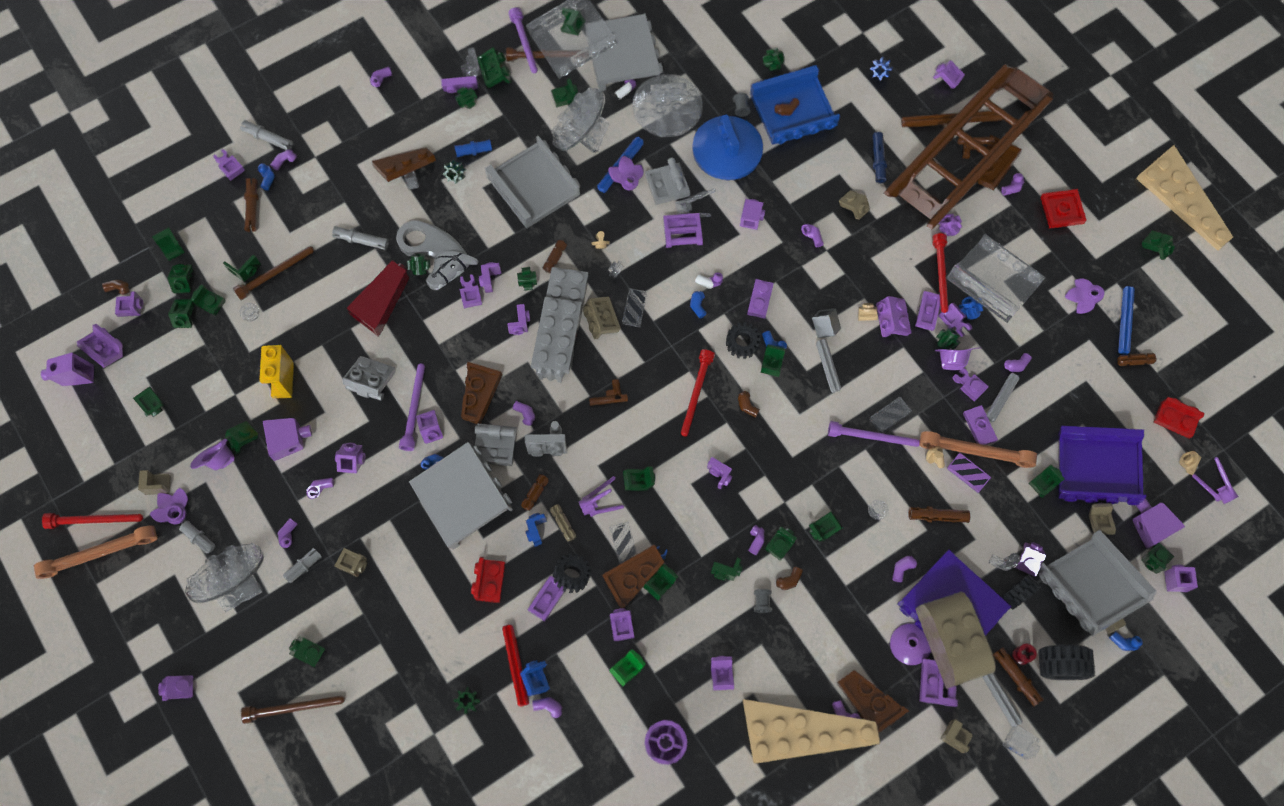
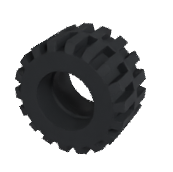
M1051 645L1038 650L1041 677L1051 680L1072 681L1086 680L1095 676L1093 649L1080 645Z

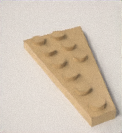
M1174 145L1136 178L1218 251L1233 238Z
M743 699L754 764L880 744L876 722Z

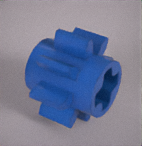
M882 57L878 62L875 59L873 63L876 66L870 68V70L874 71L872 77L877 76L881 80L885 75L888 78L890 74L887 71H892L893 67H889L890 60L885 61L884 57ZM880 65L884 69L883 72H881V69L878 68Z
M974 296L964 298L961 302L962 304L959 305L960 310L968 319L978 318L981 315L980 311H983L981 299L976 300Z

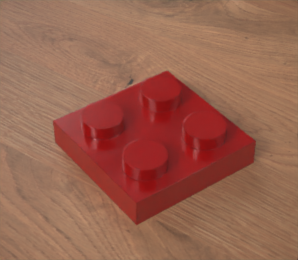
M1078 189L1043 193L1040 198L1049 229L1086 223L1087 219Z

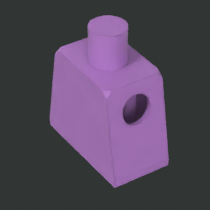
M69 353L48 359L46 369L41 370V378L44 381L51 380L61 386L94 383V365L74 353Z
M295 418L263 421L268 454L274 461L304 448L302 439L313 436L311 426L300 427Z
M1145 498L1143 503L1136 505L1141 514L1133 519V523L1146 549L1185 527L1164 503L1151 507Z

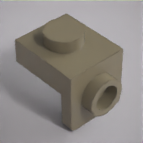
M850 190L839 200L840 206L853 211L855 218L858 220L870 210L867 196Z
M1098 503L1092 505L1089 518L1093 533L1100 530L1104 535L1115 534L1116 528L1111 514L1113 510L1112 504Z
M344 548L335 567L358 577L359 573H363L365 570L367 559L362 554H357Z

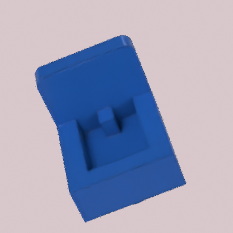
M536 513L525 520L529 529L525 533L528 541H533L534 546L542 544L536 526L547 522L545 514L540 515V513Z
M532 661L526 664V668L520 673L528 696L544 693L550 689L542 670L547 666L545 661L539 663L538 661Z

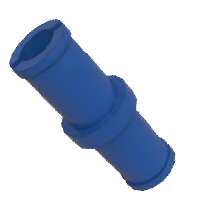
M490 139L475 143L470 141L469 144L455 145L457 157L469 154L474 156L477 155L476 153L492 151Z

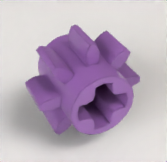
M953 213L947 214L939 222V229L941 233H946L947 236H954L960 232L962 220L959 215L955 217Z

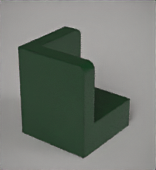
M562 8L561 12L565 17V21L560 29L561 32L578 36L585 24L580 11Z
M170 228L152 236L168 261L185 253Z

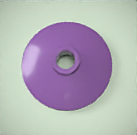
M901 625L891 636V651L900 662L906 665H917L922 663L923 659L928 658L931 651L924 631L920 630L916 625ZM909 640L915 641V647L909 645Z

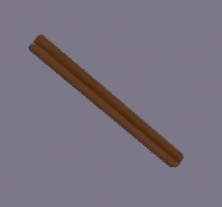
M991 110L978 111L968 123L1003 119ZM958 113L902 117L901 126L916 127L948 124Z

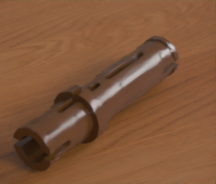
M247 178L246 193H244V199L246 200L244 229L250 232L251 225L252 232L257 231L256 216L257 201L259 200V195L257 194L258 180L252 178L251 185V179Z
M929 506L927 508L910 507L908 511L909 520H926L927 522L969 523L971 515L969 510L934 509Z
M1004 647L993 654L1017 684L1019 692L1022 691L1033 707L1038 702L1044 700L1032 685V680L1027 679Z

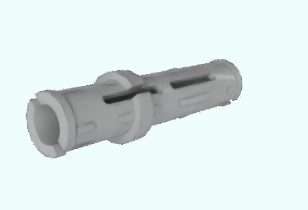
M247 120L241 123L245 127L240 126V129L252 134L254 138L265 140L284 150L292 149L289 144L293 145V141L274 134L261 125L252 124Z
M334 226L332 231V237L347 240L349 243H360L387 250L389 245V239L361 233L352 228L349 230Z

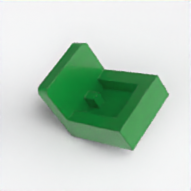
M631 649L609 672L624 686L646 664L642 657Z

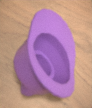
M980 348L965 350L941 349L935 351L940 352L943 369L960 370L968 364L971 350Z
M223 439L218 444L197 455L190 464L191 469L204 465L213 470H219L231 464L235 457L226 445L227 439Z

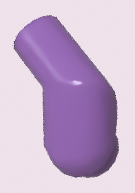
M386 67L374 71L370 79L371 85L373 87L380 86L385 77L392 75L390 68Z
M292 150L281 152L275 157L270 166L278 170L286 159L289 162H293L297 155Z
M1016 173L1013 176L1011 185L1002 187V194L1005 196L1019 192L1024 183L1023 175Z
M804 224L801 227L802 233L813 239L815 247L824 245L820 230L810 224Z
M1024 353L1019 360H1006L1004 368L1011 372H1022L1032 358L1029 354Z
M518 401L514 403L513 410L522 413L524 417L523 424L531 426L533 421H535L533 409Z
M333 478L314 480L307 489V497L315 499L324 488L334 487Z
M289 519L278 531L279 544L283 548H288L292 544L291 531L297 526V523L292 519Z
M755 525L750 532L751 535L755 536V539L748 551L757 556L764 543V529Z
M906 556L896 562L892 580L903 582L904 571L914 569L917 566V561L912 556Z
M550 697L532 701L534 711L546 709L551 712L553 718H558L562 714L560 703Z
M842 701L832 704L836 715L861 719L856 713H847Z

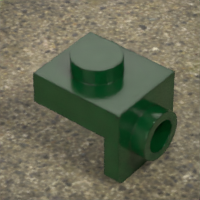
M1153 230L1142 242L1143 248L1159 252L1161 260H1165L1168 255H1171L1175 248L1173 236Z
M177 264L172 266L167 277L172 293H187L191 291L189 279L193 272L192 265Z
M767 345L760 373L779 377L785 348Z
M150 386L133 397L135 402L144 411L146 417L150 415L155 417L163 411L161 407L165 404Z
M245 421L226 431V445L235 454L240 453L241 446L258 438V433Z
M1049 465L1028 484L1043 498L1065 478L1058 468Z
M648 466L645 469H626L623 471L625 490H648L655 485L656 477L652 466Z
M832 511L816 522L809 524L811 528L809 531L812 537L819 541H825L843 529Z
M737 557L734 568L714 562L711 574H714V577L719 580L725 581L729 579L734 581L735 576H740L743 567L740 564L741 558Z
M663 564L657 573L645 583L643 588L659 601L674 585L678 575L671 568Z
M299 636L290 644L289 650L291 651L289 655L315 667L325 648Z

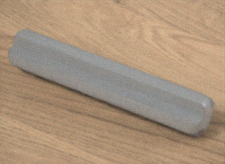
M819 340L816 346L832 393L841 390L839 378L827 340Z
M1011 373L986 414L990 422H994L1000 414L1019 380L1018 375Z
M992 673L983 676L985 683L1012 727L1020 725L1023 721L996 675Z

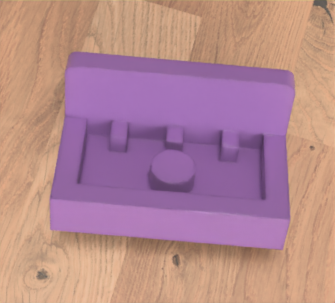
M888 296L876 304L882 337H887L891 334L904 336L911 334L905 299Z
M98 324L92 325L93 332L77 341V347L103 368L123 357L121 341L112 337L105 328H101Z

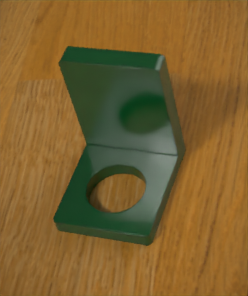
M252 255L239 270L227 262H223L226 269L244 283L250 276L256 273L261 265L255 255Z

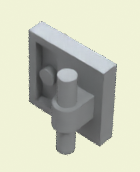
M674 158L668 159V166L645 171V176L656 205L690 196V190L680 163H676Z
M360 356L343 377V384L346 385V389L356 392L359 396L371 397L382 401L384 394L381 391L395 374V367Z
M557 421L551 423L550 434L525 435L527 452L532 456L538 457L543 454L561 456L562 454H567L565 434H562V428Z
M478 424V426H475V445L482 452L480 457L483 462L487 461L488 464L512 466L517 427Z

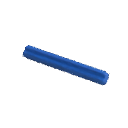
M635 137L612 167H618L619 161L623 156L632 159L643 146V140ZM609 171L597 185V189L602 193H605L614 182Z
M1125 286L1122 295L1118 352L1123 355H1128L1131 348L1135 289L1130 286Z

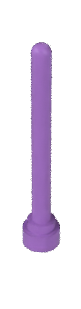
M514 7L508 13L510 20L516 25L531 72L537 73L538 69L522 24V10Z
M422 363L417 366L405 436L399 442V449L404 451H413L415 448L413 431L425 365Z
M830 421L828 427V436L831 437L843 434L914 447L920 446L919 439L842 427L839 422Z

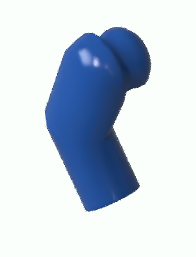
M262 163L258 166V171L264 178L260 187L264 190H269L275 175L268 165L266 166V164Z
M695 291L691 296L690 307L701 319L707 314L701 306L705 295L702 291Z
M771 331L762 333L766 347L767 345L787 348L785 341L778 342L773 339Z
M437 454L425 457L421 461V467L427 470L444 457Z
M1114 631L1109 636V639L1124 651L1138 650L1143 644L1139 636L1123 638L1117 631Z

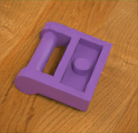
M699 213L663 216L666 248H672L674 245H703ZM696 233V237L671 238V235Z
M923 659L919 702L957 707L956 686L948 688L947 698H944L943 679L936 661Z

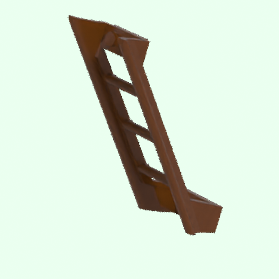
M1004 64L883 193L888 197L901 196L930 219L926 226L933 230L1053 100L1052 96L1054 94L1024 71ZM1005 89L1029 106L1031 110L1027 111L1018 120L990 99L996 92ZM983 106H986L1013 126L991 150L984 147L962 130ZM956 135L985 156L963 181L934 160ZM927 166L956 186L943 203L913 181Z

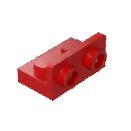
M1168 397L1160 403L1153 423L1190 439L1195 433L1199 420L1204 417L1205 413L1199 411L1194 406L1181 403L1176 398Z
M479 557V562H476L474 567V574L477 575L476 582L472 583L471 594H474L475 600L500 603L506 564L504 561L485 560L484 557Z

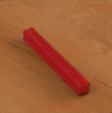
M506 625L502 627L517 704L519 707L529 705V699L520 675L522 666L513 625Z

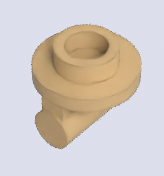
M599 231L596 234L598 242H592V246H595L596 249H604L606 245L610 244V241H603L604 232Z
M863 303L859 307L858 321L878 320L877 307L873 303Z
M939 446L929 449L926 454V461L930 464L935 462L938 468H944L943 449Z
M1189 451L1181 456L1179 463L1186 469L1188 474L1194 475L1201 456L1195 451Z

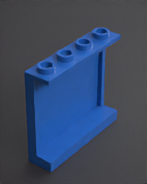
M816 65L751 84L750 96L772 145L783 144L788 140L799 139L805 135L816 134L821 130L832 129L837 126L840 115H835L817 78L819 70ZM793 98L798 99L800 102L799 106L790 116L775 113L774 108L777 104H789Z

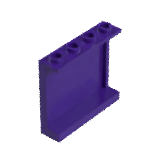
M1061 426L1059 431V470L1065 479L1059 484V498L1068 502L1085 500L1087 503H1096L1098 501H1106L1108 504L1127 502L1128 505L1143 503L1146 495H1143L1142 462L1144 430Z
M950 550L943 554L921 580L897 603L900 606V611L905 616H910L916 621L915 625L923 631L915 610L917 607L958 592H963L972 603L984 635L1011 608L1006 601Z

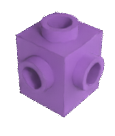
M354 443L342 444L339 451H336L335 454L337 472L357 474L361 465L365 463L366 456L363 453L362 445Z

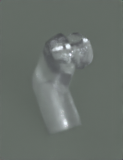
M1012 553L1010 556L1002 559L992 555L989 564L1008 571L1018 566L1020 556Z

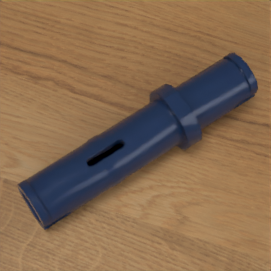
M875 132L873 134V169L875 170L876 183L883 184L886 182L887 168L883 133Z

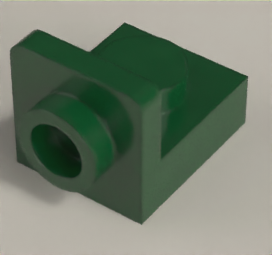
M571 79L567 80L566 86L551 90L556 108L576 102L578 91L576 85H572Z
M202 284L193 292L191 298L197 307L215 316L226 302L223 297L209 291Z
M191 299L174 300L168 313L173 328L192 327L190 316L195 304Z
M780 527L765 547V550L781 561L797 538L790 529Z
M1157 543L1141 561L1145 563V567L1148 570L1158 574L1166 569V565L1175 556L1162 544Z

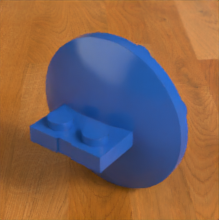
M727 114L708 120L697 130L693 139L692 151L697 165L705 173L714 178L728 181L743 178L757 168L763 154V141L759 132L752 124L744 119L728 116Z

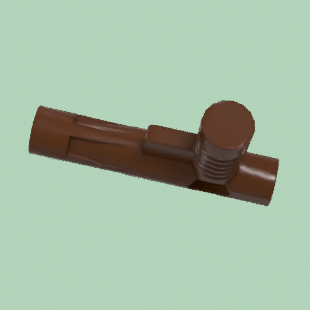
M958 137V145L964 146L963 158H970V150H974V148ZM972 137L980 144H995V137Z
M618 379L612 380L613 390H607L604 397L589 398L590 406L628 401L627 394H621L620 382Z

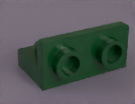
M493 47L477 57L485 85L488 88L502 80L508 84L511 82L509 76L511 72L505 64L506 57L502 52Z

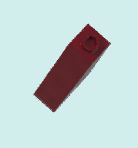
M391 261L347 307L349 314L378 337L382 333L409 280L406 267L401 263L396 264L394 261Z

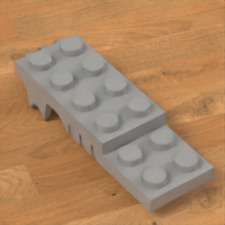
M556 267L551 269L531 362V368L536 370V375L539 376L540 380H543V378H547L549 381L556 379L562 383L565 373L569 374L570 367L572 368L574 345L578 334L577 330L579 329L589 276L588 272Z

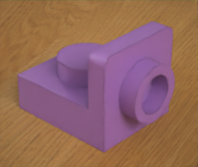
M951 60L945 64L941 63L935 69L937 72L933 78L941 77L953 89L959 84L965 74Z
M435 410L416 416L419 431L425 444L443 438Z
M711 457L707 469H709L713 476L722 477L718 483V488L722 489L724 485L728 486L733 477L731 476L732 469Z

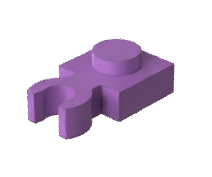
M221 149L223 156L219 158L214 154L213 157L219 164L220 170L231 181L245 170L233 155L229 157L227 152Z
M472 274L470 275L471 280L469 282H464L463 276L460 277L461 285L464 287L460 289L464 309L482 305L478 285L474 286L475 280Z
M951 303L948 306V312H941L938 315L949 328L953 329L956 327V332L960 337L965 336L962 332L963 327H966L968 331L972 329L969 323L963 321L966 316L955 303Z
M962 368L959 372L963 377L955 374L953 380L956 383L963 384L960 389L975 402L988 389V386L975 374L972 377L968 376V371Z

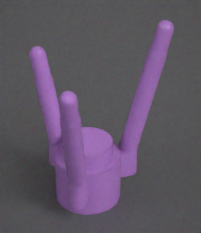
M1215 457L1218 470L1225 483L1224 486L1217 489L1218 494L1196 474L1192 475V477L1217 502L1222 500L1223 504H1226L1239 496L1231 486L1219 458Z
M614 476L578 501L584 515L590 514L592 517L596 514L624 508V505L595 510L598 507L596 501L612 492V489H608L595 497L593 496L615 480Z

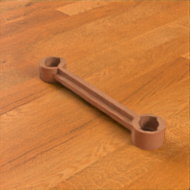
M929 431L922 432L920 435L919 445L926 449L939 446L942 449L1014 462L1017 466L1024 468L1036 467L1037 453L1033 451H1012L940 437L938 433Z
M143 526L136 529L132 534L56 560L40 561L34 564L35 576L37 579L50 578L57 575L58 571L137 544L145 545L157 540L155 527Z

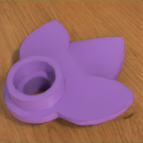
M625 156L620 159L618 167L608 168L611 178L615 182L621 183L625 190H634L638 186V180L643 176L642 165H634L632 160Z
M1087 279L1075 280L1076 287L1070 289L1065 295L1066 299L1078 303L1077 313L1082 314L1094 309L1095 303L1100 302L1104 298V290L1098 285H1093ZM1096 291L1098 295L1094 296L1091 292Z
M178 488L173 496L159 493L157 496L158 508L150 513L151 517L160 523L167 521L174 525L182 523L186 518L187 494L181 488ZM179 512V516L174 518V514Z

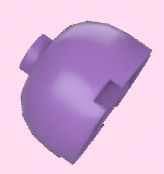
M663 720L655 723L645 735L646 752L653 761L659 764L669 765L676 763L682 758L687 748L685 732L680 725L673 721Z

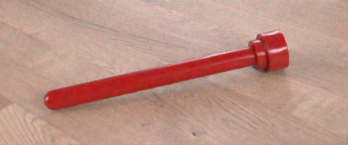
M938 233L932 236V244L937 249L941 311L946 313L948 312L944 248L947 245V235Z
M703 349L700 351L699 362L701 365L681 430V435L684 437L689 433L708 365L714 361L715 353Z
M44 513L42 526L44 529H54L62 524L140 522L143 520V515L118 514L59 517L55 513Z

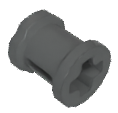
M739 93L733 97V102L736 105V116L744 117L750 113L747 102L749 97L746 93Z
M754 590V595H756L754 612H772L770 607L771 590Z

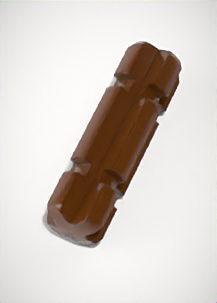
M558 240L556 242V248L552 249L547 258L548 262H545L542 267L545 272L551 273L552 267L557 265L567 247L564 241Z
M1144 353L1129 354V356L1120 355L1117 361L1119 366H1127V364L1144 365L1145 363L1154 364L1157 358L1154 353H1147V355Z
M542 474L536 479L537 483L533 484L527 494V499H524L521 504L524 509L528 511L532 509L534 502L537 501L544 490L543 486L545 487L549 481L546 476Z

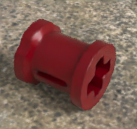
M1027 643L1013 650L1012 657L1017 664L1025 665L1036 659L1037 651L1034 646Z

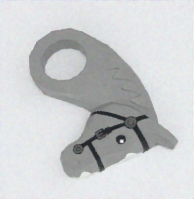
M410 221L403 224L397 231L396 240L403 253L408 256L425 254V257L435 259L433 271L426 279L427 285L432 290L442 288L464 272L469 265H477L479 262L474 257L468 256L462 246L451 235L435 225L421 221ZM412 231H420L426 235L424 242L416 247L406 245L404 242L405 237Z

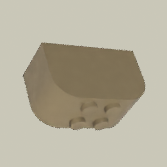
M958 592L922 604L915 609L946 689L995 672V663L991 649L972 603L965 593Z

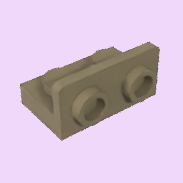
M609 297L590 298L584 305L583 314L587 319L589 331L594 339H598L602 334L618 333L621 328Z

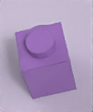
M745 199L740 227L758 229L759 220L763 221L765 210H762L763 202L755 199Z
M1173 565L1171 569L1164 572L1167 592H1188L1198 587L1195 567Z

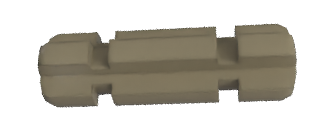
M557 504L551 507L550 512L555 517L560 530L564 533L565 539L568 542L575 539L576 534L571 529L572 527L565 514L562 513L560 505Z

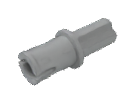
M185 521L180 526L179 530L190 539L192 544H196L207 554L214 550L215 544L204 535L202 530L199 531L189 521Z
M312 548L304 557L296 560L297 563L284 573V578L289 583H292L303 572H308V568L322 558L321 555Z

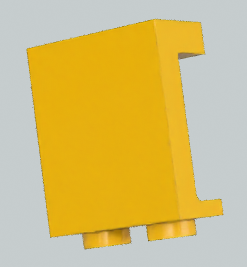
M282 345L262 346L260 382L262 384L271 383V397L273 399L292 398L294 362Z

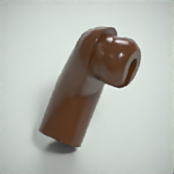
M793 98L789 104H777L774 108L775 113L790 116L799 106L800 102L798 99Z
M117 279L102 283L105 292L119 289L121 295L130 293L129 284Z
M748 391L741 392L738 395L740 409L756 418L760 409L751 405L750 393Z
M793 567L790 576L779 577L776 580V586L781 588V590L795 588L803 570Z

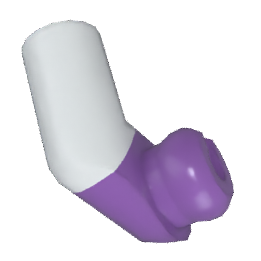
M633 79L625 81V85L615 92L619 99L626 96L636 87V81Z
M717 272L713 277L706 278L698 274L695 283L711 289L722 284L723 275Z

